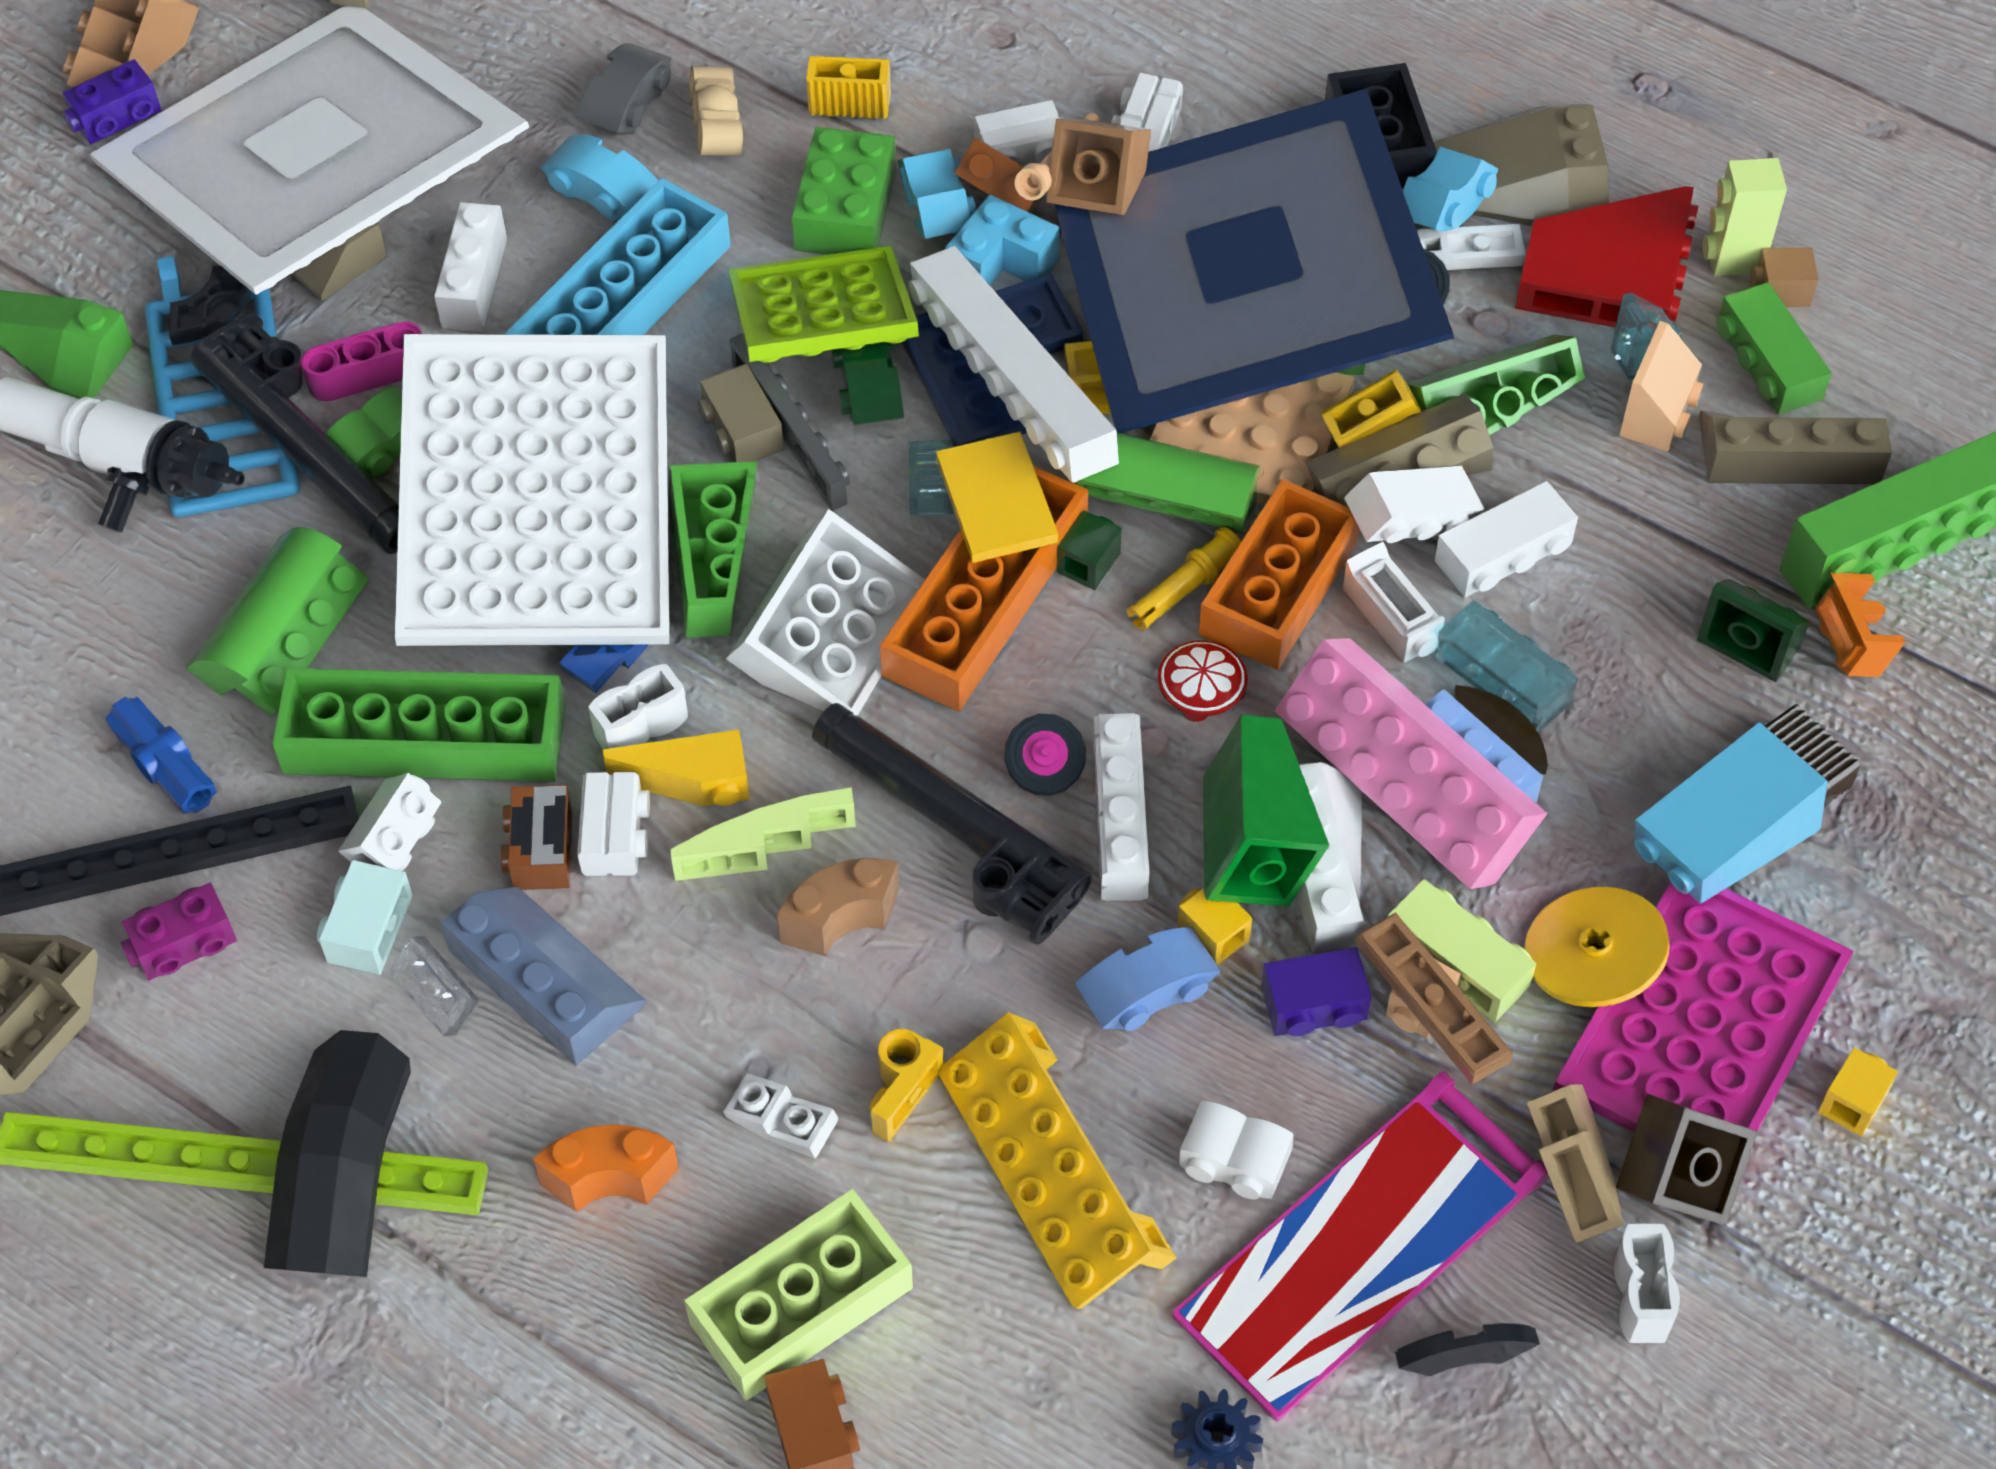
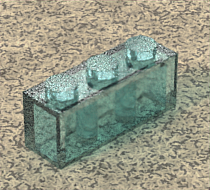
M1475 600L1470 602L1438 633L1434 657L1475 688L1490 692L1511 703L1530 720L1538 733L1543 731L1572 703L1578 677L1573 674L1571 669L1565 663L1554 660L1538 648L1530 637L1519 634L1503 622L1502 618L1495 611L1484 608Z

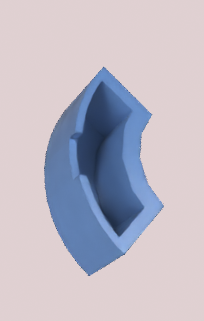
M1192 927L1174 928L1147 936L1150 942L1149 945L1127 956L1122 949L1116 951L1095 965L1075 983L1103 1029L1126 1031L1137 1029L1152 1014L1177 1003L1192 1002L1207 992L1208 984L1221 971Z

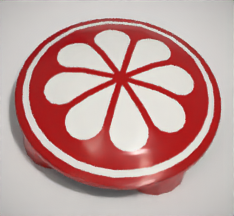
M1207 640L1183 643L1173 648L1163 658L1159 666L1158 685L1162 695L1173 707L1182 711L1184 717L1190 721L1200 722L1208 716L1226 712L1246 695L1248 682L1246 667L1241 658L1223 644Z

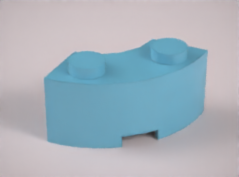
M582 134L569 136L540 168L547 175L550 185L556 191L562 193L565 198H578L588 202L611 222L622 218L658 182L645 166L623 149L619 154H616L601 146L603 143L601 138Z
M1440 147L1433 162L1426 171L1417 177H1408L1404 186L1403 193L1414 223L1438 231H1449L1458 228L1476 211L1484 198H1489L1493 194L1497 183L1496 174L1498 168L1482 159Z
M951 149L898 160L909 207L916 206L919 211L920 220H916L915 225L920 235L926 239L959 232L975 213L976 206L973 196H966L965 188L960 182L962 178L954 174L960 165L958 156L952 157Z

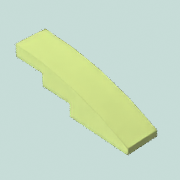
M852 787L804 795L761 807L703 831L670 849L675 881L768 870L766 854L812 848L810 832L856 827Z

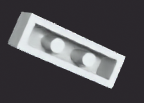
M460 202L435 293L441 328L444 330L483 333L507 242L501 206Z
M1462 466L1370 472L1344 497L1366 542L1386 540L1387 543H1394L1405 538L1416 537L1418 540H1426L1478 516L1485 510Z
M1546 481L1440 534L1434 561L1465 598L1479 590L1484 592L1491 589L1499 580L1514 572H1525L1536 561L1551 553L1557 555L1565 551L1573 541L1578 516Z

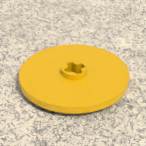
M1614 887L1580 889L1554 900L1534 919L1525 940V950L1531 959L1536 962L1533 979L1537 985L1551 997L1564 1003L1581 1007L1614 1005L1640 994L1661 974L1667 962L1670 948L1666 923L1656 907L1636 893ZM1596 942L1599 946L1605 947L1597 950L1594 946L1589 945Z

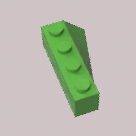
M1554 334L1408 381L1407 384L1422 411L1465 393L1481 410L1490 436L1503 427L1508 428L1519 421L1520 417L1536 406L1541 407L1585 379L1576 337Z

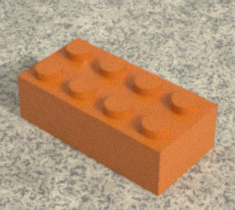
M1282 479L1201 603L1199 635L1213 642L1223 644L1237 653L1278 671L1357 545L1359 526L1349 507Z

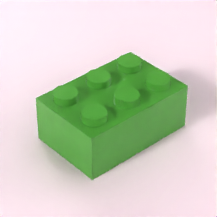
M815 127L792 215L795 251L829 255L879 246L897 170L895 136Z

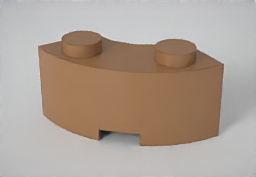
M860 858L839 862L812 874L792 891L777 915L780 944L825 956L833 943L850 931L866 927L885 929L899 893L898 862L878 858Z

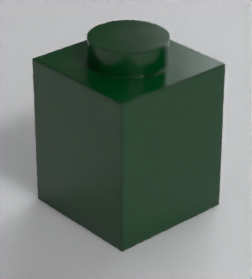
M1083 510L1057 546V573L1096 590L1121 554L1122 527L1115 525L1106 517L1096 516Z

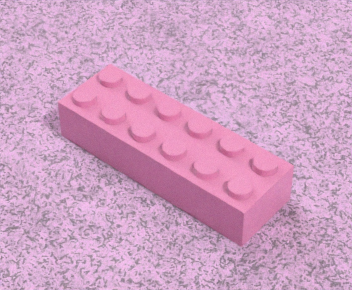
M1350 638L1323 639L1274 710L1469 889L1495 885L1547 815L1546 811Z

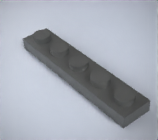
M743 333L730 338L733 367L736 368L746 363L748 364L782 424L783 440L832 511L847 505L846 486L850 484L848 473L840 461L834 462L829 455V448L823 435L819 431L813 432L809 426V419L803 406L799 402L793 403L789 397V390L783 377L779 373L774 375L769 368V363L760 361L749 362Z

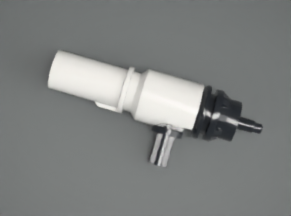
M6 377L0 380V431L43 444L46 450L75 461H81L90 470L106 474L105 481L113 484L98 523L101 526L117 532H123L137 493L146 496L149 490L148 483L157 493L184 498L191 494L200 497H210L222 487L223 483L240 486L245 480L242 472L229 467V455L226 447L222 443L210 440L206 432L201 428L191 426L188 422L178 421L114 400L101 402L93 397L78 399L16 378Z

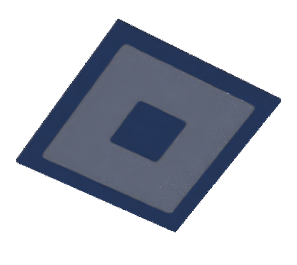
M1367 89L1148 152L1146 172L1125 215L1054 204L1116 433H1124L1454 339L1450 322Z

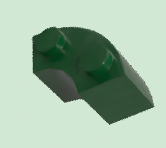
M892 343L866 344L864 347L856 350L844 348L831 350L833 368H841L846 388L839 390L842 415L850 414V420L853 425L904 418L897 366H893L890 350L893 349Z

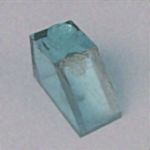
M1633 293L1623 295L1610 349L1629 380L1635 378L1659 321L1668 323L1682 340L1679 327L1675 323H1671L1662 308Z

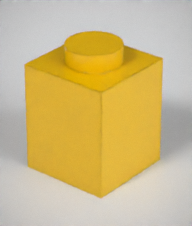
M1199 888L1191 890L1181 900L1177 928L1192 927L1216 965H1219L1250 941L1252 917L1238 903L1206 900L1204 888L1201 890Z
M1854 1047L1828 1089L1818 1113L1862 1137L1887 1096L1899 1071L1888 1066L1881 1057L1871 1053H1864Z

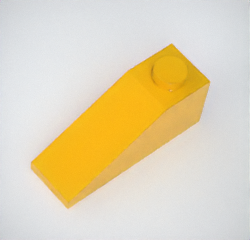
M740 729L603 749L606 772L609 775H613L614 772H635L639 775L641 790H649L650 793L701 806H730L738 801L750 800Z

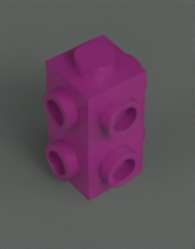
M209 882L200 887L189 888L179 896L155 907L143 908L136 912L134 916L123 920L122 924L129 938L120 943L131 967L133 968L141 964L149 981L158 976L170 975L179 970L181 966L203 956L215 955L225 949L226 946L237 942V939L214 887Z

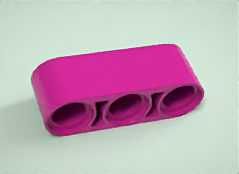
M397 322L309 349L302 357V367L309 392L315 399L327 402L402 381L404 334H422L420 328L412 322Z

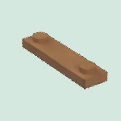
M1396 912L1357 934V946L1471 1085L1512 1061L1513 1052Z

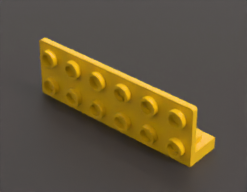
M1008 1012L944 1063L938 1075L1070 1304L1074 1308L1081 1309L1139 1264L1162 1270L1175 1260L1176 1256L1154 1219L1150 1216L1130 1211L1047 1072V1069L1057 1062L1058 1059L1037 1024Z

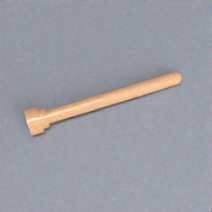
M1089 113L1083 118L1100 122L1099 116L1095 113ZM1052 151L1039 164H1027L1016 175L1015 188L1023 198L1038 200L1049 190L1052 182L1050 175Z

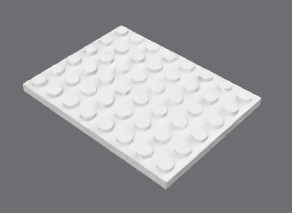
M404 334L395 618L396 646L669 644L665 335Z

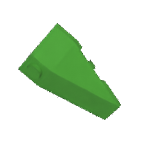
M0 290V349L7 350L17 359L20 366L27 371L31 370L50 390L78 399L84 397L94 398L133 346L122 312L85 299Z

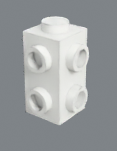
M407 773L387 778L381 784L338 852L350 862L355 860L403 871L412 858V854L409 852L416 841L425 836L434 825L435 818L433 815L441 801L430 792L429 785L417 776Z

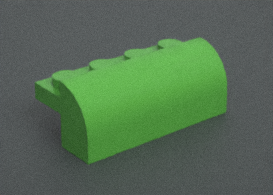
M1116 433L1119 464L1073 482L1088 489L1089 497L1244 532L1248 513L1253 514L1257 501L1256 484L1261 466Z
M305 527L292 528L278 538L188 663L186 669L219 695H223L235 688L271 716L280 707L286 669H307L370 578L338 553L342 545L334 539L313 529Z

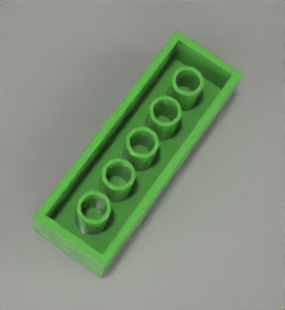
M1996 432L1797 517L1779 571L1806 606L1812 608L1820 602L1833 584L1834 580L1830 572L1835 574H1873L1875 584L1884 575L1898 569L1905 571L1913 567L1920 559L1934 553L1937 555L1944 554L1952 549L1956 543L1970 537L1977 539L1984 536L1996 526Z
M287 668L273 747L282 773L289 775L395 777L409 773L419 778L556 782L566 705L559 675Z

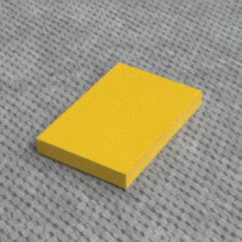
M1021 432L936 451V461L972 563L1058 543V531Z

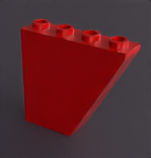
M1678 187L1534 220L1515 309L1654 335L1659 321L1665 323L1668 321L1676 322L1681 297L1673 296L1674 290L1682 291L1687 266L1679 265L1680 259L1688 260L1693 238L1692 235H1687L1685 232L1686 229H1694L1699 205L1691 204L1694 187Z

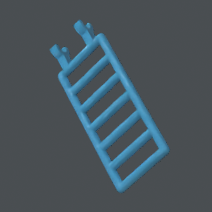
M174 256L157 259L163 299L147 303L145 306V317L158 414L176 420L175 414L232 404L218 389L173 397L171 381L202 376V374L192 365L191 360L169 364L167 349L199 343L204 338L185 344L172 345L169 331H164L163 316L170 315L171 302L187 299L194 294L182 296L181 276L177 272ZM270 289L263 290L257 295L253 293L250 301L254 300L256 314L263 321L262 329L271 337H277ZM248 418L198 427L206 432L209 439L213 441L262 433ZM277 447L230 455L229 467L234 468L236 471L279 464L281 481L219 492L210 497L198 496L186 499V497L181 498L168 494L170 511L175 517H185L295 496L300 490L297 466Z

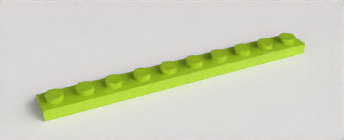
M5 1112L0 1126V1165L273 1194L276 1163L281 1140ZM384 1151L379 1171L376 1205L479 1215L489 1172L487 1163Z

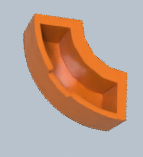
M618 1124L593 1126L570 1133L547 1146L533 1159L540 1185L576 1212L594 1200L611 1195L632 1197L647 1205L679 1170L673 1142L655 1132L640 1127Z

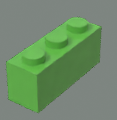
M1767 282L1724 296L1720 313L1717 317L1718 332L1723 339L1728 340L1737 353L1740 365L1743 369L1750 372L1758 384L1761 396L1764 400L1771 403L1777 414L1780 415L1823 400L1832 373L1770 283Z

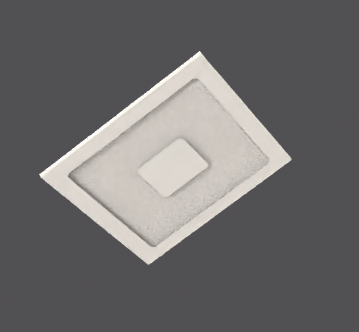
M344 5L90 153L92 161L257 295L263 290L273 287L278 281L297 269L307 266L312 260L333 247L343 244L346 239L364 228L376 224L390 212L410 203L415 197L426 190L444 182L457 171L477 162L482 156L501 144L511 141L516 135L528 129L529 125L524 118L367 9Z

